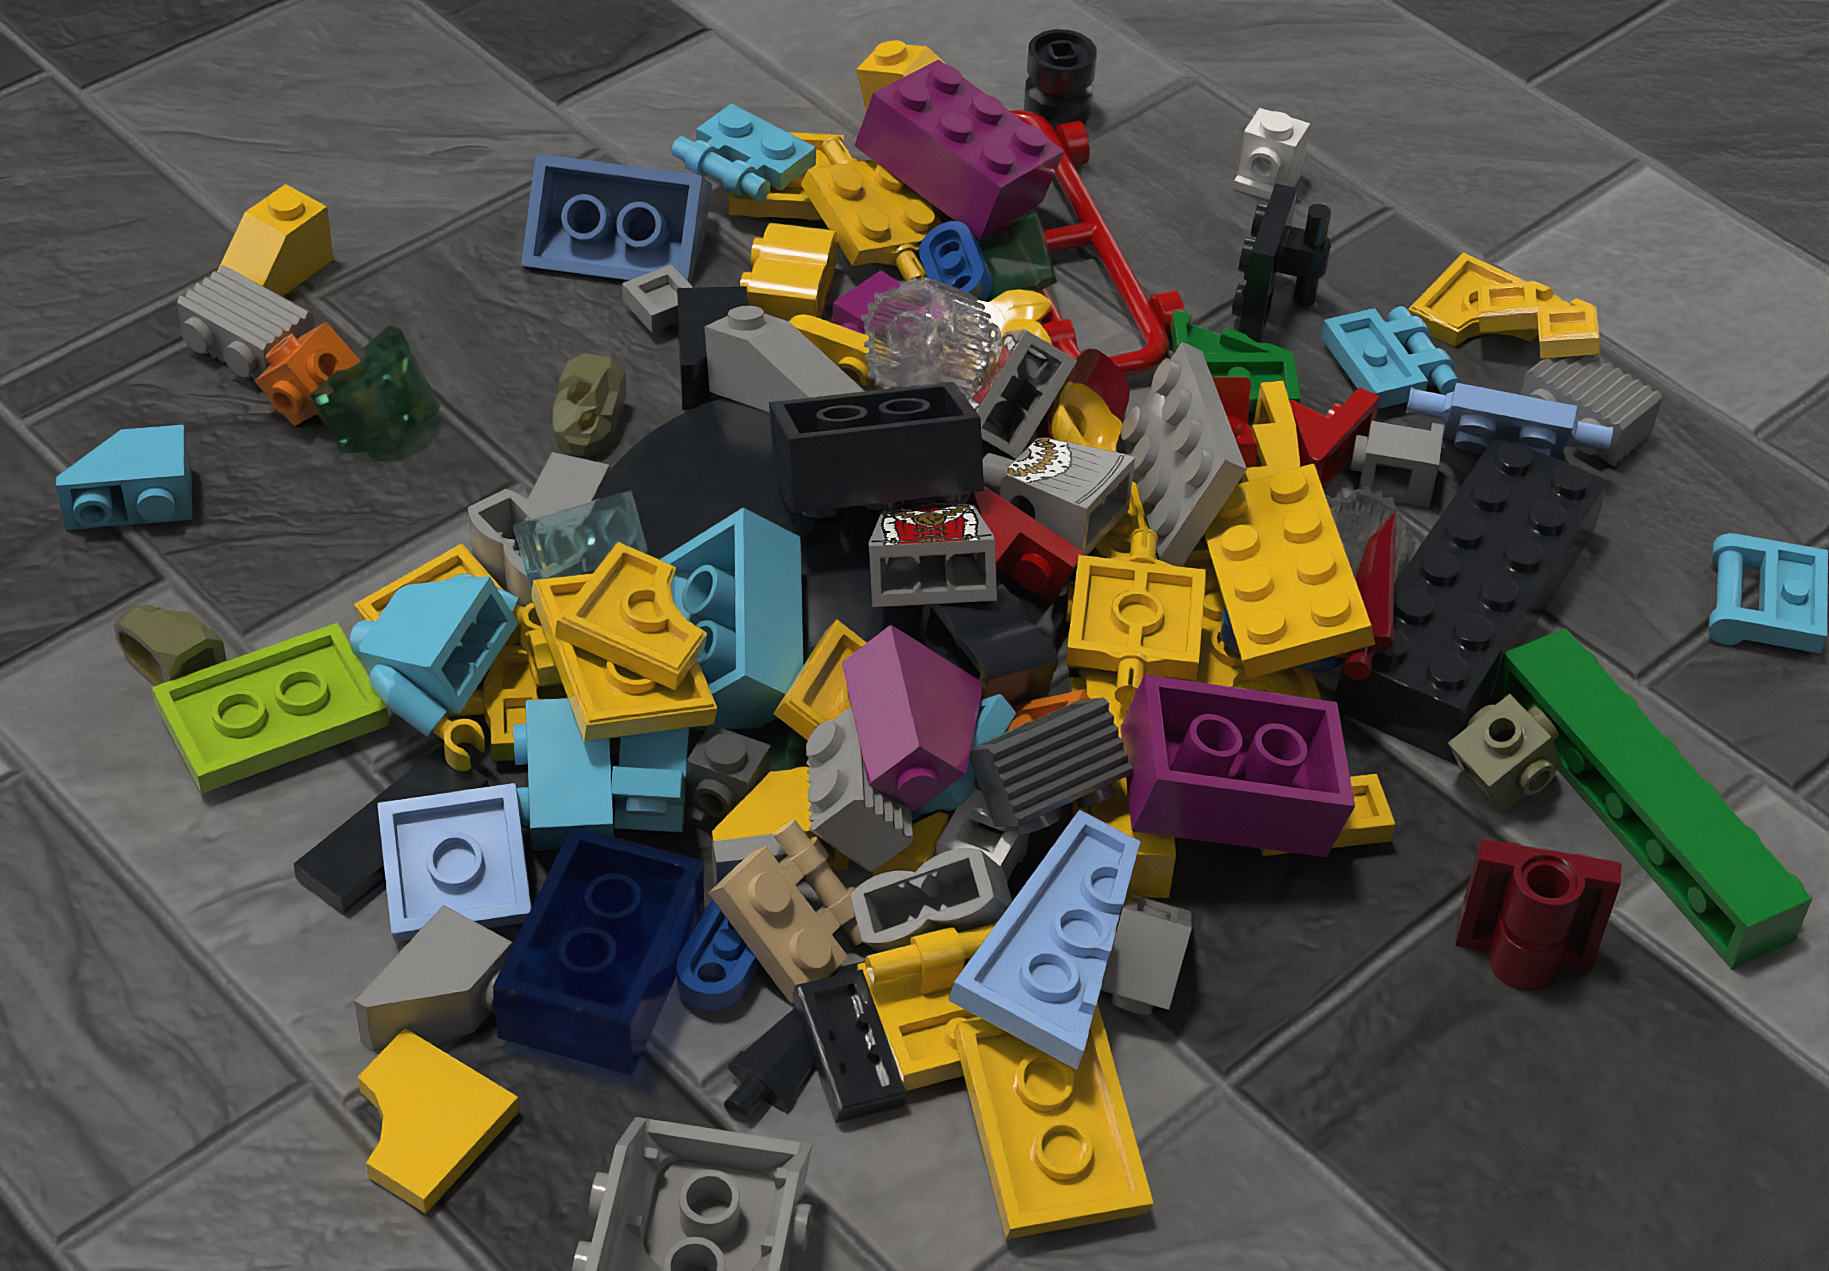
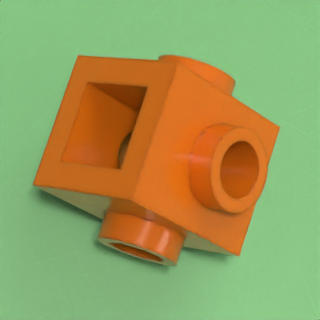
M324 322L299 338L290 334L274 346L265 356L271 365L254 382L268 396L271 405L296 426L314 415H317L323 421L334 414L348 400V396L343 390L366 366L327 322Z

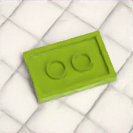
M338 622L151 687L155 706L201 794L390 725L386 704L372 689L369 683V675L359 658L353 654L350 643Z

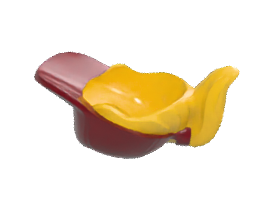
M1088 348L1075 358L1077 360L1075 366L1036 428V438H1050L1117 452V444L1121 438L1123 420L1129 403V384L1122 370L1109 357L1097 349Z

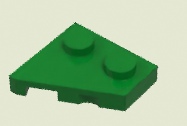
M1173 311L1170 326L1174 353L1181 342H1184L1203 352L1212 377L1249 378L1251 382L1249 413H1256L1260 383L1284 381L1289 400L1300 403L1294 352L1270 343L1255 342L1246 334L1224 327L1220 335L1191 324L1192 314L1184 311Z

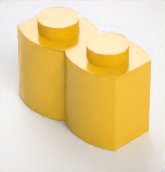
M769 223L764 237L754 238L750 261L752 272H743L740 286H747L748 306L759 307L763 309L764 314L786 321L802 314L822 319L826 296L830 291L836 268L837 231Z

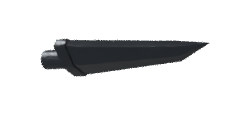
M865 961L842 966L830 977L857 971V964L864 963ZM796 1006L746 1050L740 1051L729 1063V1071L741 1082L724 1102L726 1111L734 1119L740 1122L747 1121L763 1101L780 1111H785L795 1099L796 1092L815 1065Z

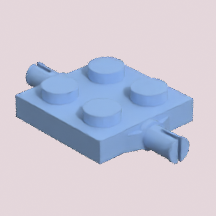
M1456 383L1454 391L1446 395L1411 388L1406 413L1410 412L1441 418V422L1445 424L1442 438L1453 440L1455 447L1472 453H1484L1497 434L1560 460L1564 448L1572 447V444L1608 452L1613 433V427L1578 421V418L1575 417L1577 406L1462 383Z

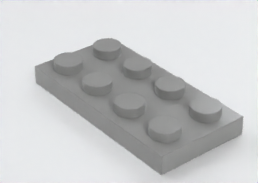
M1181 342L1171 359L1163 360L1153 376L1151 391L1140 407L1136 406L1131 409L1124 420L1121 431L1126 454L1135 457L1133 477L1137 484L1149 528L1158 535L1156 550L1159 559L1179 567L1183 566L1247 470L1203 352L1184 342Z

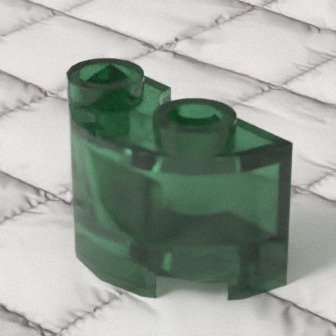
M390 325L362 348L365 354L362 361L348 369L337 370L310 394L341 453H359L367 450L371 458L387 456L401 446L402 439L400 436L404 435L418 423L433 417L440 410V403L402 330Z

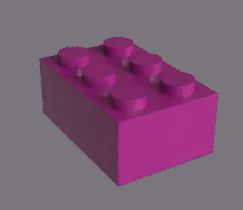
M939 59L873 93L854 145L953 220L966 224L971 233L979 239L984 238L1044 201L1064 153V150L1047 139L1040 129L1025 123L1006 109L1000 100L985 94L963 78L956 68L944 64Z
M1144 674L1120 726L1121 738L1124 741L1123 749L1129 754L1128 762L1133 766V774L1126 777L1131 829L1133 832L1320 857L1328 856L1355 808L1337 702Z

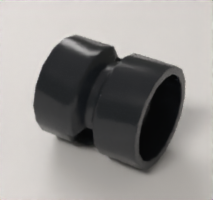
M1054 29L1034 36L1029 43L1027 58L1029 77L1025 82L1024 111L1034 112L1044 117L1054 130H1056V126L1059 124L1081 121L1085 124L1091 115L1092 82L1095 77L1097 47L1090 38L1075 31Z

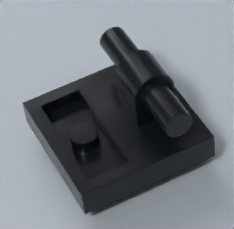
M1275 183L1268 205L1260 203L1257 205L1251 228V237L1256 239L1246 237L1238 271L1244 272L1246 283H1238L1231 315L1241 317L1238 332L1246 334L1251 340L1258 343L1261 341L1283 274L1297 277L1293 300L1301 306L1314 304L1319 278L1326 274L1331 249V241L1327 237L1331 209L1323 204H1313L1308 209L1305 229L1293 227L1291 224L1298 188Z

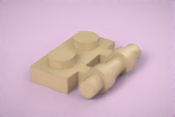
M795 819L785 823L773 834L787 854L780 863L767 846L755 850L708 892L790 1004L794 1003L792 995L795 985L827 978L848 957L832 935L839 927L842 928L854 946L863 942L850 897L855 888L853 886L845 888L825 861L829 856L827 850L817 837L809 839ZM803 877L824 904L817 912L813 910L796 887V884Z

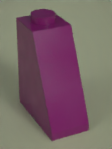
M889 625L842 662L868 784L916 811L966 774L982 687L980 680L899 629Z

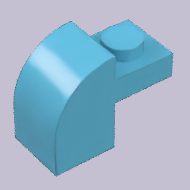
M690 727L620 737L618 767L613 766L611 795L616 801L614 829L683 832L685 807L687 805L686 760L691 754L692 744Z

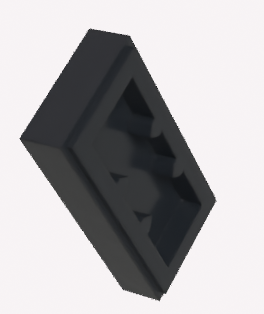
M863 969L795 985L792 997L835 1123L903 1107L907 1093Z

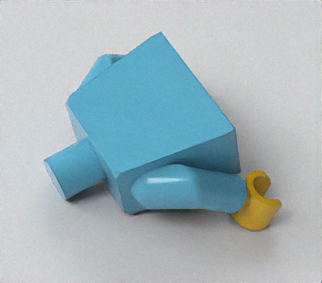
M460 574L444 581L403 586L396 591L376 621L362 620L357 622L350 635L352 652L357 658L362 660L370 672L369 683L372 689L394 713L426 737H430L434 733L444 740L446 761L453 769L458 771L470 770L471 763L467 752L457 745L460 743H470L481 752H485L484 734L481 726L476 721L458 719L452 722L446 717L448 712L460 714L517 625L520 626L519 640L525 649V633L531 630L542 629L533 602L523 607L517 604L519 597L496 587L491 577H476L471 574Z

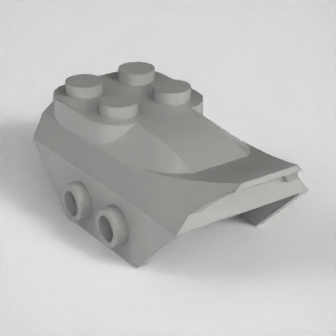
M635 1117L615 1146L609 1174L596 1173L590 1196L589 1218L596 1219L597 1222L592 1242H579L572 1271H787L791 1250L805 1252L807 1246L812 1205L802 1204L801 1201L813 1144Z

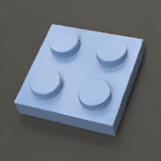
M515 783L377 803L391 934L395 942L411 940L443 905L485 928L534 921L518 793Z

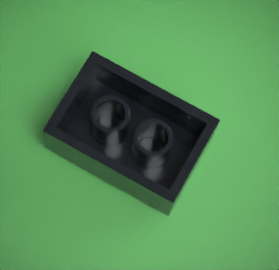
M954 381L769 402L774 474L794 513H803L804 516L811 518H826L839 514L841 508L865 505L872 510L884 511L901 507L904 504L903 500L928 498L932 502L952 503L963 500L966 497V493L984 491L981 417Z

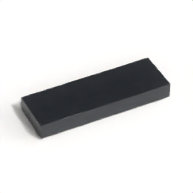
M439 746L293 863L296 879L345 914L386 880L377 803L489 787L488 778L472 767L468 771L453 769L446 761L444 748Z

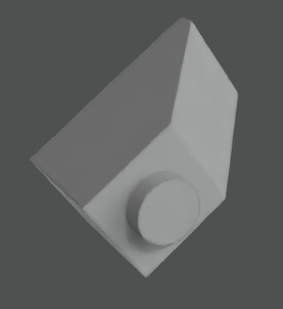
M1126 893L1101 986L1102 991L1113 994L1111 1000L1113 1005L1145 1015H1151L1154 1006L1169 1010L1192 929L1191 911Z
M443 905L354 1001L361 1044L371 1050L386 1048L404 1028L425 1041L474 1033L491 1012L498 1013L503 1010L515 992L517 977L515 976L512 942Z

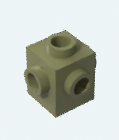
M1510 694L1496 705H1489L1479 710L1470 719L1466 729L1448 742L1460 770L1501 814L1523 796L1533 795L1544 789L1553 779L1556 770L1563 765L1553 742L1560 737L1555 726L1539 708L1533 706L1526 711Z

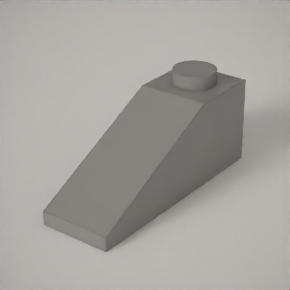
M740 306L733 308L728 312V316L705 326L709 391L714 394L770 413L769 402L864 391L789 321L764 314L763 309L759 307Z

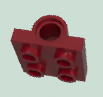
M1481 838L1457 921L1455 946L1489 951V965L1494 975L1506 985L1519 990L1531 991L1546 987L1555 978L1559 964L1592 969L1621 885L1622 862L1594 858L1584 854H1570L1529 847L1514 842H1500Z

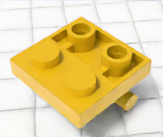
M997 923L958 933L954 927H949L913 936L910 938V945L868 955L865 957L864 963L857 964V971L863 969L906 1091L964 1076L954 1032L958 1022L982 1018L950 1002L949 997L954 981Z

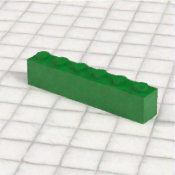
M1564 628L1503 653L1492 696L1499 703L1510 694L1526 711L1536 706L1548 717L1560 737L1553 741L1563 764L1557 769L1558 772L1730 969H1734L1796 940L1813 899L1805 891L1801 881L1785 869L1764 846L1758 834L1751 827L1743 823L1722 800L1715 787L1709 781L1703 779L1680 754L1674 742L1668 736L1663 735L1638 708L1633 697L1623 691L1599 665L1592 652L1585 649Z

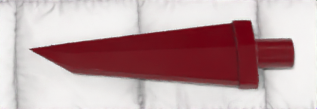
M1396 512L1368 539L1355 577L1372 626L1375 645L1334 655L1337 658H1346L1344 672L1350 678L1357 680L1365 679L1370 675L1374 654L1391 647L1394 642Z

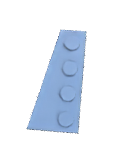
M1079 810L954 981L949 1001L1077 1070L1086 1046L1088 1031L1097 1005L1102 979L1112 949L1117 923L1126 897L1140 841Z

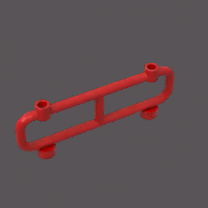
M1010 110V112L1028 125L1040 129L1047 139L1064 150L1055 172V177L1080 221V224L1022 236L1019 235L1013 222L1010 221L993 232L1022 290L1037 292L1051 301V310L1039 323L1048 333L1054 347L1074 359L1081 353L1077 346L1072 322L1069 319H1063L1031 256L1092 244L1147 344L1143 349L1110 356L1109 358L1122 370L1126 377L1156 368L1165 360L1170 346L1168 338L1172 337L1170 324L1173 311L1185 312L1184 304L1176 290L1153 294L1148 300L1075 168L1076 165L1088 163L1090 158L1089 140L1083 123L1081 121L1059 124L1056 126V130H1054L1044 117L1034 112Z

